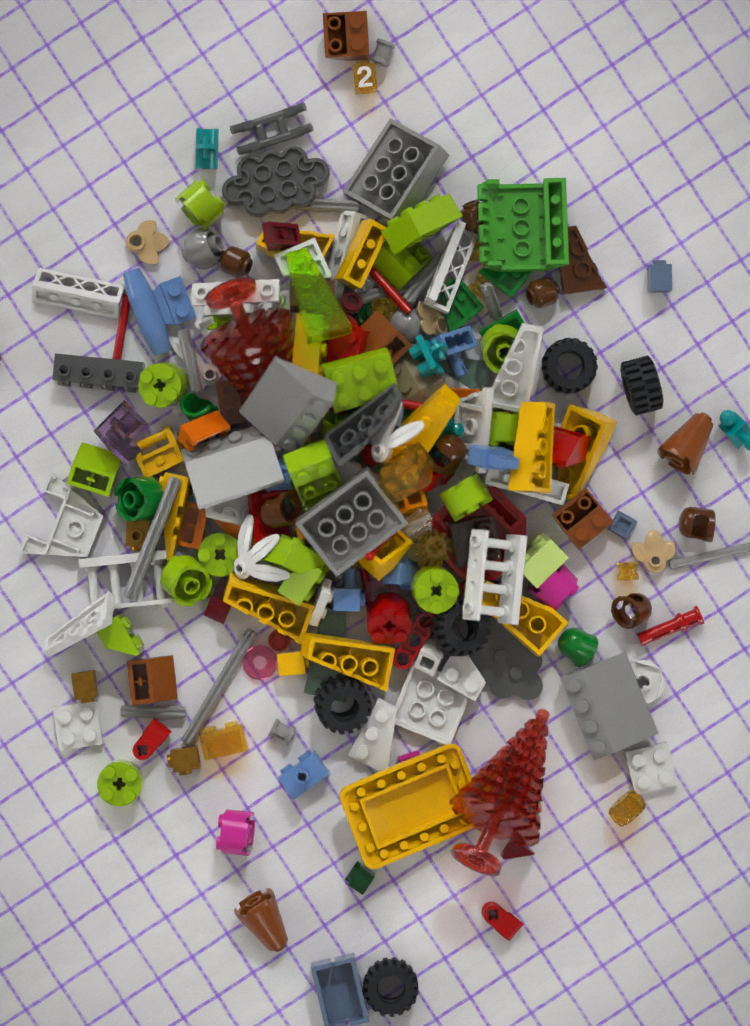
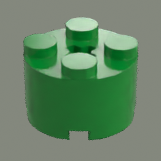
M153 476L122 479L115 490V496H118V503H115L116 510L125 521L153 520L164 492L159 482Z

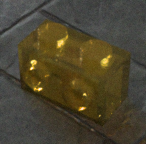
M236 720L224 723V728L216 729V726L203 728L204 732L199 734L205 761L248 751L249 746L243 723L238 724Z

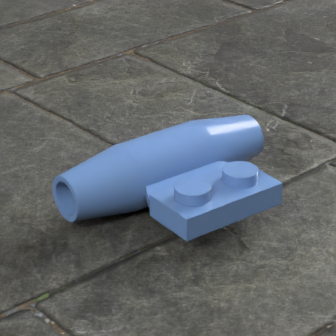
M140 268L123 273L128 301L140 332L153 355L158 356L171 351L166 324L177 325L196 318L181 276L160 283L152 290Z

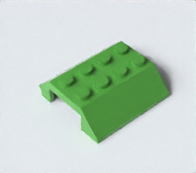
M544 178L543 183L500 184L499 179H486L485 182L477 185L478 200L483 201V203L478 204V222L483 223V225L478 226L479 243L484 244V246L479 247V263L485 264L486 269L498 272L547 271L569 265L566 178Z

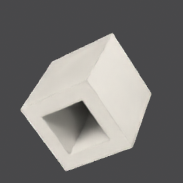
M428 637L413 666L431 676H434L445 655L442 652V648L438 649L435 646L437 641H432Z

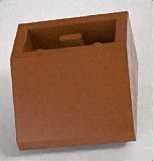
M367 11L323 13L325 58L344 61L369 60Z
M378 310L360 326L370 331L363 353L386 347L390 353L392 364H394L412 347L408 339Z
M584 488L551 515L565 535L579 550L613 523V520L587 488Z
M173 655L130 659L127 661L132 705L178 699Z

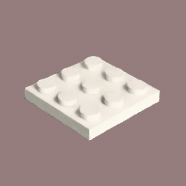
M414 660L395 704V707L398 708L395 725L442 744H451L469 699L436 680L441 671L437 670L434 676H431L414 668L413 666L416 662Z

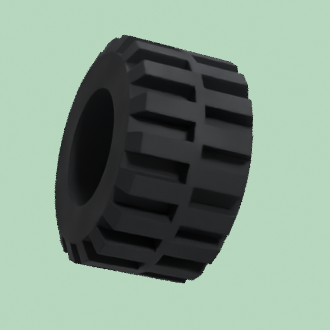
M564 338L553 343L546 350L541 361V372L548 386L564 394H574L588 387L593 379H595L596 370H598L597 357L594 355L592 347L590 348L586 342H582L577 338ZM573 353L580 358L582 370L576 378L566 379L559 375L556 363L561 355Z
M647 355L622 362L620 368L621 378L631 411L637 416L662 409L664 403L663 393L652 359Z
M464 600L456 601L450 609L440 614H435L436 617L431 619V623H434V625L430 627V632H434V636H431L432 641H437L435 646L438 649L442 648L444 654H450V656L454 657L472 655L484 648L482 644L487 643L489 640L486 635L491 634V630L488 629V625H491L490 620L487 621L485 618L488 615L480 614V621L465 619L468 624V635L463 641L455 637L452 624L458 615L463 617Z
M336 674L337 678L328 677L329 681L326 683L322 681L320 683L322 688L316 689L315 693L317 696H314L313 699L315 703L314 708L320 722H322L326 729L329 728L333 733H336L338 730L339 734L342 735L345 734V731L351 734L354 733L353 729L357 728V730H360L362 728L361 724L368 722L366 716H371L370 708L372 707V702L362 682L360 683L358 679H352V677L347 675L343 677L341 674ZM344 695L354 697V703L349 710L342 713L331 710L333 702L338 697Z
M386 957L380 962L377 960L373 966L368 968V972L364 977L363 993L368 1006L371 1005L374 1012L378 1011L382 1016H385V1014H389V1017H394V1014H399L400 1016L405 1010L409 1011L412 1004H415L419 991L418 980L410 964L407 965L406 961L402 959L399 961L396 957H392V959ZM392 975L400 978L404 983L403 992L395 998H387L381 995L378 991V983L383 977Z

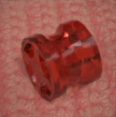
M277 629L272 631L268 638L269 646L275 651L285 650L291 642L290 636L279 633Z

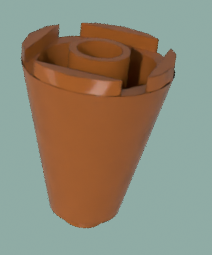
M703 412L700 414L695 413L657 449L659 456L662 459L664 457L669 459L668 465L679 472L687 475L692 472V475H694L713 428L712 418Z
M266 888V893H261L259 890L243 899L239 903L240 908L238 910L235 908L234 913L269 951L279 952L286 947L288 937L275 894L272 889Z

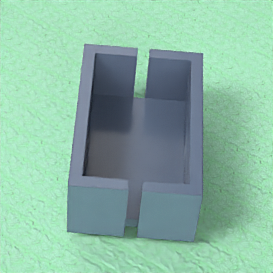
M350 953L335 957V962H332L331 958L312 962L311 970L324 1025L346 1026V1018H349L350 1026L369 1022V1013L355 954Z

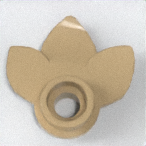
M153 220L142 222L137 231L131 232L126 238L127 248L131 252L137 253L139 259L147 264H158L159 256L157 252L165 249L170 243L167 236L156 232L157 223ZM134 239H140L141 244L139 246H134Z
M419 301L417 311L422 319L420 322L422 331L427 335L432 334L434 337L446 333L448 327L446 319L443 317V312L423 304V301Z
M653 529L646 535L644 543L632 542L631 546L635 559L644 563L646 569L652 573L663 571L667 561L673 558L676 552L675 542H664L661 534ZM657 558L660 563L654 565L651 560Z

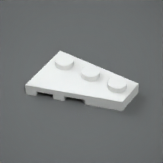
M378 698L371 711V716L367 718L368 722L363 725L348 755L377 771L388 768L398 708Z

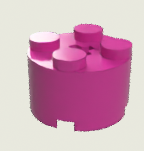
M562 564L538 588L534 586L531 588L528 585L527 590L539 603L549 606L556 611L562 606L563 600L568 595L572 596L579 589L577 585L578 579Z
M227 809L223 814H220L218 827H221V835L217 837L216 849L221 850L223 854L249 856L251 851L247 850L248 845H253L255 820H251V817L255 816L254 812Z

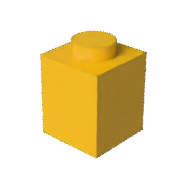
M301 651L278 653L279 676L306 674V668H310L309 659L301 655Z

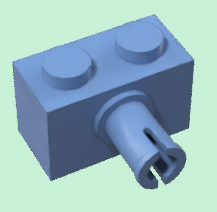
M471 326L443 333L429 340L431 346H433L431 341L437 339L438 343L444 342L447 344L448 351L444 354L445 360L449 361L455 379L468 374L461 355L478 346Z
M351 566L343 572V586L334 587L333 611H360V606H365V592H361V587L356 586L357 566Z
M306 751L298 757L299 762L294 766L290 763L280 770L282 774L279 775L278 779L293 800L330 774V771L316 751L312 753Z

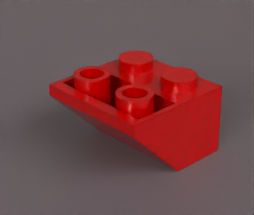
M554 426L553 466L566 468L568 465L576 466V463L584 462L590 436Z

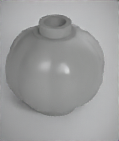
M201 228L195 229L184 240L182 256L185 261H189L198 269H209L220 260V254L224 249L222 239L209 229L205 231Z
M413 306L412 312L408 315H405L399 307L393 309L389 313L387 320L411 344L417 343L415 337L420 334L424 338L426 334L420 327L422 319L419 317L416 306Z

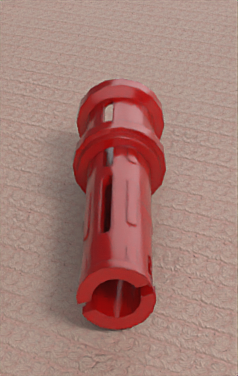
M696 605L693 610L683 614L677 613L675 618L637 633L641 645L644 646L680 630L685 632L689 627L705 623Z

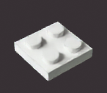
M97 700L89 703H75L53 707L59 751L104 744Z
M667 741L624 751L635 795L678 785Z

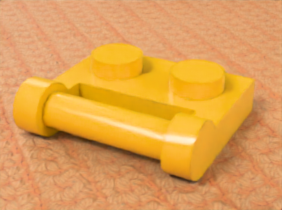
M169 425L163 427L162 431L145 439L129 443L144 477L154 476L184 462L182 451L176 443L175 436ZM168 438L169 444L142 456L140 450Z

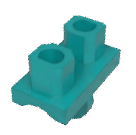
M196 128V169H218L219 129Z
M421 334L415 337L417 343L409 349L412 357L416 361L424 356L426 358V361L417 366L420 374L425 378L434 373L439 377L445 374L439 360L443 361L446 359L444 354L448 351L447 344L444 342L438 343L437 339L431 341L433 345L431 346L430 342L424 340Z

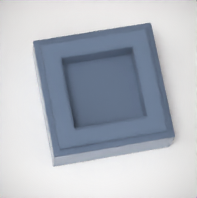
M618 510L613 518V523L609 525L607 530L627 540L637 521Z

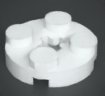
M647 660L631 662L636 678L641 679L642 676H646L645 680L648 681V685H644L641 688L646 703L648 704L660 697L664 690L665 679L659 667Z

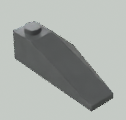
M395 383L323 436L339 467L365 448L404 400Z

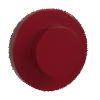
M355 292L345 293L340 300L341 309L347 314L359 312L362 307L361 297Z

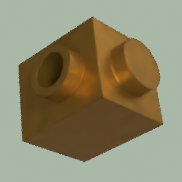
M127 521L125 546H131L130 551H141L151 526V521Z
M95 670L71 674L75 700H81V704L94 702V697L99 696Z
M198 745L170 750V755H167L168 767L173 768V773L179 772V776L192 774V770L200 769Z

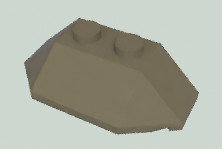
M409 350L393 364L398 388L404 400L424 403L445 383V379L442 375L439 377L436 373L426 378L423 377L417 366L426 361L425 356L416 361Z

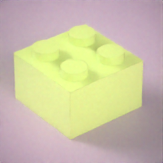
M544 533L536 534L532 537L525 554L523 576L536 588L569 558Z

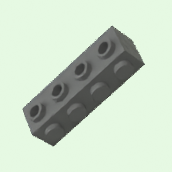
M55 353L52 380L58 381L60 386H71L72 382L80 383L81 388L93 389V385H102V390L115 391V387H123V392L137 393L140 373L144 371L145 363Z

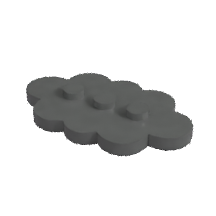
M290 146L282 153L276 150H267L260 158L255 156L243 158L238 163L237 176L230 177L224 182L222 194L229 204L234 206L244 205L247 213L253 217H263L270 211L284 214L292 206L299 208L309 206L314 201L315 188L321 187L328 182L330 169L323 159H308L306 152L297 146Z
M490 616L486 619L487 621L490 620L491 625H488L491 634L486 635L489 640L487 643L482 644L484 646L482 650L469 655L470 659L486 683H489L490 690L495 696L508 698L516 693L525 700L537 698L543 688L542 680L537 674L542 666V655L538 657L534 655L506 628L497 623L493 616ZM461 618L459 632L464 639L468 635V624L465 619Z

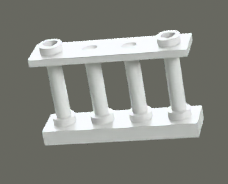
M280 279L192 283V306H204V316L206 317L290 313V289L280 290Z
M472 529L462 619L480 621V614L498 616L497 623L518 625L527 536L506 534V540L488 538V530ZM487 547L505 549L504 563L487 561ZM485 569L503 571L501 585L484 583ZM483 592L500 594L499 607L481 605Z
M166 550L154 551L150 560L151 565L154 566L157 599L144 601L141 583L135 602L122 603L118 568H120V564L129 563V567L133 571L140 553L78 559L79 568H85V572H88L91 604L99 599L98 566L107 565V569H110L112 594L115 596L114 609L155 605L156 609L169 607V603H173L174 600L173 598H166L165 590L160 584L163 572L162 564H164V559H167Z

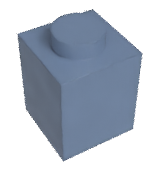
M654 260L653 264L647 266L648 293L671 292L672 264H666V260Z

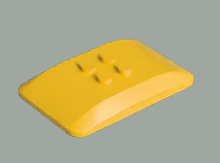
M456 744L443 745L346 785L339 794L340 802L362 861L370 869H378L478 827L485 818L483 807L462 750Z

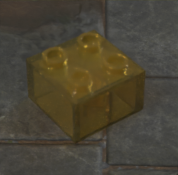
M419 441L413 445L408 444L401 452L394 456L392 455L390 459L382 462L378 486L392 504H395L431 483L434 460Z

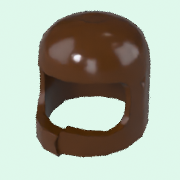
M443 434L437 439L436 445L425 457L424 463L439 474H453L466 455V445L456 435ZM437 451H441L442 455L450 461L447 466L439 467L430 456L434 455Z
M289 490L281 493L277 498H268L261 506V518L268 527L273 529L294 525L296 519L302 515V504L295 491ZM286 495L295 504V510L292 512H287L282 503Z
M698 507L685 508L679 517L678 526L680 533L687 538L712 542L716 522L715 512L711 509Z
M632 593L628 596H618L611 604V613L614 620L621 627L633 629L649 619L652 614V605L645 595ZM623 601L622 607L618 610L617 604ZM631 603V608L635 607L636 609L633 613L637 616H628L625 612V606Z

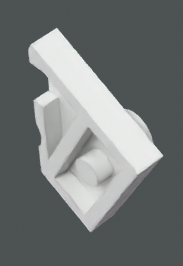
M469 655L450 656L436 679L474 702L486 684V681Z

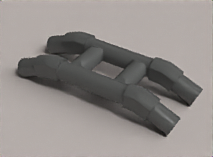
M302 102L281 111L230 126L232 134L250 131L255 128L259 141L238 146V155L256 152L312 132L314 129L311 123L288 131L285 118L306 111L305 103ZM276 121L280 134L268 138L264 125Z

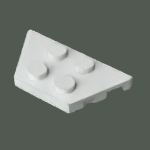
M493 387L483 388L480 392L461 398L455 410L454 424L461 423L464 427V433L459 438L466 445L464 459L467 462L472 444L480 446L489 445ZM475 468L477 473H486V469Z

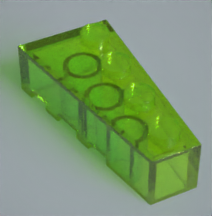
M308 248L286 252L285 263L307 344L351 334L352 326Z

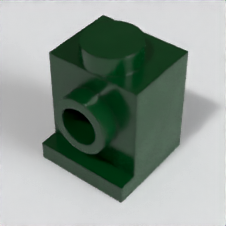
M357 861L345 880L348 881V886L363 895L375 878V873Z

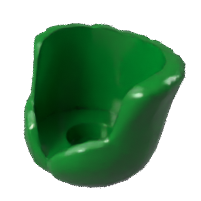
M193 393L185 394L180 401L181 411L189 421L216 410L219 412L217 405L214 406L208 399H199Z
M569 628L561 633L557 645L564 656L570 659L575 666L581 667L586 665L594 656L599 642L593 634L586 633L579 628Z

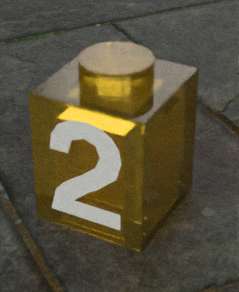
M370 60L357 61V64L353 65L355 94L377 93L375 62L370 63Z

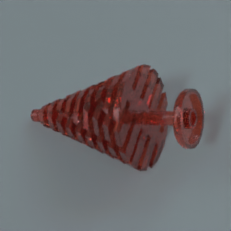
M240 277L226 281L214 287L206 294L205 301L209 308H230L234 319L229 325L228 321L217 326L204 337L200 344L201 352L211 360V363L219 369L218 371L236 388L240 396H244L245 401L275 357L291 364L293 362L292 312L289 315L288 309L281 308L278 312L277 307H271L266 311L265 308L254 310L249 316L242 302L248 300L257 290L255 279L251 277Z
M539 709L535 715L536 718L529 719L524 724L525 728H520L515 733V737H511L506 742L509 745L501 747L496 752V755L491 757L487 764L471 778V782L464 785L449 801V805L454 804L451 809L456 815L463 814L460 819L467 824H473V828L482 832L476 846L458 843L451 849V855L454 859L473 871L488 876L500 875L502 870L500 861L488 852L494 838L497 840L510 839L509 844L512 843L518 846H534L539 843L540 833H538V830L541 828L539 813L542 812L540 802L543 801L542 789L544 787V778L541 777L545 776L543 764L546 760V752L544 750L547 749L548 743L545 737L548 736L549 730L545 723L550 716L547 710Z

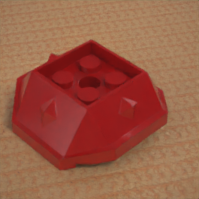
M486 486L493 498L491 502L484 506H481L479 503L481 508L468 515L465 511L466 516L454 522L445 505L432 517V532L436 540L442 538H449L450 540L449 553L443 560L463 580L467 578L472 529L474 530L475 527L481 526L484 530L489 531L488 538L506 540V534L527 536L526 516L495 486ZM487 547L486 560L504 563L505 549ZM485 569L484 580H496L503 571Z

